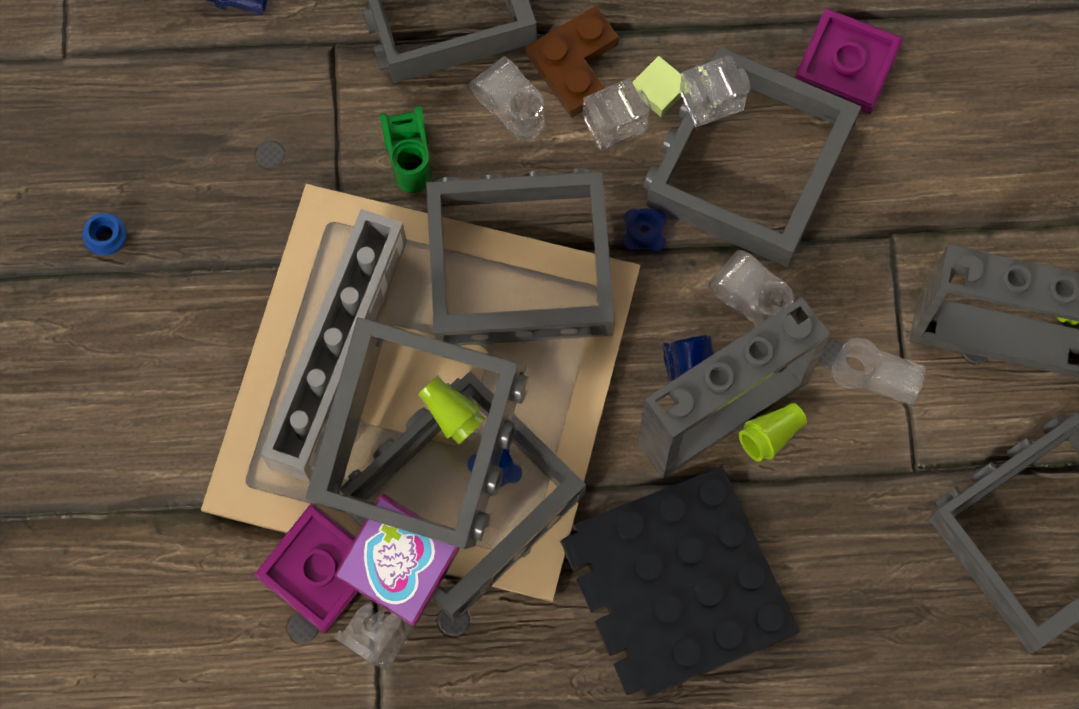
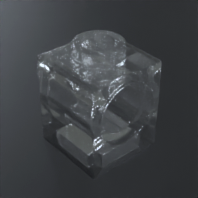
M728 55L682 71L679 91L695 127H699L744 111L747 94L751 91V87L745 70L742 67L737 69L732 55Z
M630 78L583 98V118L600 151L647 131L648 115L652 112L651 105L643 90L637 91Z

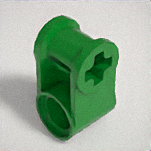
M415 107L414 112L392 116L380 113L386 152L389 151L396 185L408 193H417L427 187L426 183L432 179V170L422 107ZM408 163L420 164V166L414 170L402 169V167Z

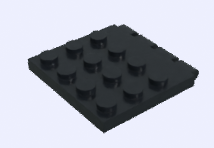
M723 466L573 525L572 530L574 534L560 541L573 571L589 566L591 572L578 577L576 580L590 612L596 613L606 608L609 612L608 615L595 621L609 656L626 651L628 657L613 664L626 695L643 690L645 697L648 698L800 633Z

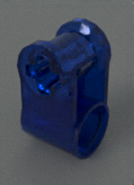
M704 334L662 343L664 364L670 382L714 354L711 335Z

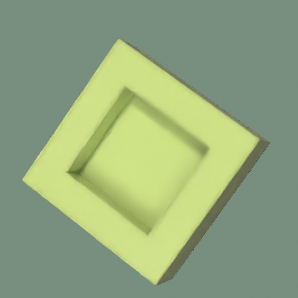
M658 56L630 84V92L662 117L689 90L690 81Z

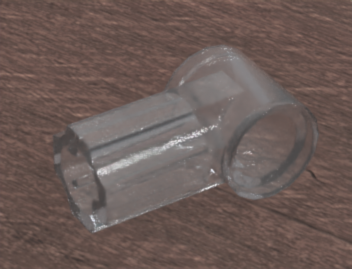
M854 338L846 342L831 364L833 379L840 386L848 389L861 387L911 406L917 399L926 375V367L878 350L874 343L864 338ZM846 357L858 358L863 363L864 370L857 371L851 368L847 363Z

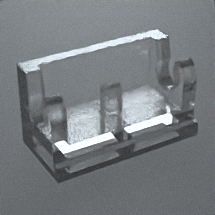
M366 604L357 611L344 632L339 630L334 638L373 665L387 670L415 627L393 612L385 619L386 614L382 611L373 615L365 626V619L371 615L374 608L372 604Z

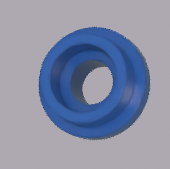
M99 213L89 218L86 222L82 238L84 244L92 253L99 256H108L118 252L124 246L127 239V230L122 220L117 216L109 213ZM104 231L113 232L112 237L108 240L99 241V236Z

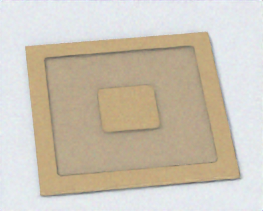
M309 184L305 185L201 507L202 512L287 534L311 503H315L355 537L358 535L362 527L347 512L306 500L310 483L269 469L260 454L361 209L402 222L407 241L375 321L435 339L428 213ZM442 217L447 315L599 305L595 254ZM610 258L615 319L613 336L461 345V347L527 365L525 376H529L525 388L527 394L522 404L516 403L514 414L583 482L585 481L640 270L639 264ZM383 340L342 486L349 480L348 475L353 471L359 469L362 472L375 460L373 454L380 445L390 438L396 441L408 429L406 427L408 420L423 407L429 410L425 402L417 394L437 375L446 384L449 383L451 385L457 378L461 380L471 371L494 394L500 374ZM478 410L485 420L460 444L452 437L447 439L441 430L367 501L376 503L379 496L385 494L424 519L456 528L487 417ZM513 442L508 450L503 449L498 467L503 468V478L495 496L490 494L485 513L490 514L489 527H486L484 530L482 541L477 540L475 547L460 548L446 575L463 579L557 488ZM579 502L491 587L553 602L565 557L560 541L571 534Z

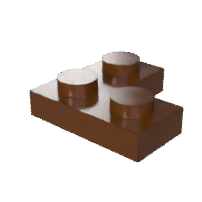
M594 6L527 45L526 55L572 118L606 98L607 90L588 62L616 47L619 43V37L597 6Z

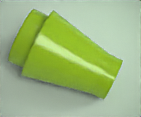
M438 375L417 394L425 402L446 438L452 437L458 444L463 442L485 420L478 411L481 408L480 406L446 384Z
M792 402L784 408L747 421L744 429L739 432L740 443L753 460L757 462L764 459L771 460L798 430L807 424L806 415L797 404Z

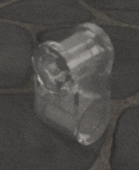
M501 57L470 81V88L483 107L492 112L517 138L533 139L544 130L545 116L543 113L544 99L542 94L507 57Z
M737 250L709 281L710 289L723 303L735 308L756 326L792 304L794 300L792 289L787 283L780 280L764 268L755 257L743 250ZM774 302L780 305V306L773 305L770 309H768V308H766V307L764 306V305L771 306Z

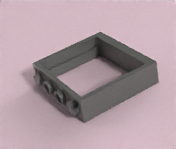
M367 0L369 8L362 10L368 33L377 32L380 44L374 46L380 70H389L392 83L524 47L537 40L536 21L529 0H505L512 20L511 23L401 54L397 53L381 0Z
M719 46L713 60L706 58L698 72L696 82L700 83L696 94L688 93L681 106L678 117L683 118L678 130L676 131L671 128L664 140L661 152L666 155L660 167L653 164L643 184V187L648 189L646 206L788 268L853 130L861 106ZM721 76L834 124L783 234L668 185Z
M578 168L570 170L567 174L549 175L543 171H532L524 174L523 177L505 178L501 174H487L475 180L443 177L436 182L426 183L435 339L461 346L613 336L615 319L603 172H592L589 169ZM590 197L598 306L447 315L442 207Z
M948 244L916 301L909 341L1079 378V365L1067 363L1069 352L1077 353L1079 357V329L944 300L947 293L1079 322V273ZM955 274L965 276L964 286L950 283ZM930 321L936 322L934 333L925 332Z
M801 297L645 398L637 444L661 478H666L742 428L747 421L757 418L807 385L829 339L830 333L803 297ZM669 394L676 405L664 414L656 402Z
M357 317L305 499L462 549L475 547L477 540L482 541L485 528L489 527L490 514L485 513L490 494L495 496L502 482L503 468L498 466L503 449L508 450L515 437L517 424L511 420L516 403L522 404L527 394V390H525L529 376H525L527 365ZM383 340L500 374L456 528L377 506L373 502L340 492Z
M471 371L461 380L457 378L451 385L447 383L480 406L479 410L488 417L494 394ZM425 407L418 410L408 420L406 424L408 429L396 441L390 438L380 445L373 454L375 460L364 471L361 472L357 469L348 475L349 480L341 486V493L367 501L441 431L430 410H427ZM514 413L511 421L516 422L517 427L513 443L557 488L448 593L439 585L432 600L453 622L460 618L586 494V484ZM348 513L361 527L367 519Z
M1079 412L1069 419L1064 414L1052 419L1041 428L1046 435L1034 443L1028 437L1020 441L1006 452L1010 460L997 468L993 462L984 466L970 477L974 485L961 493L957 487L948 491L946 495L934 502L939 509L929 519L1030 654L1048 644L1079 621V597L1037 626L955 518L1066 440L1079 453Z

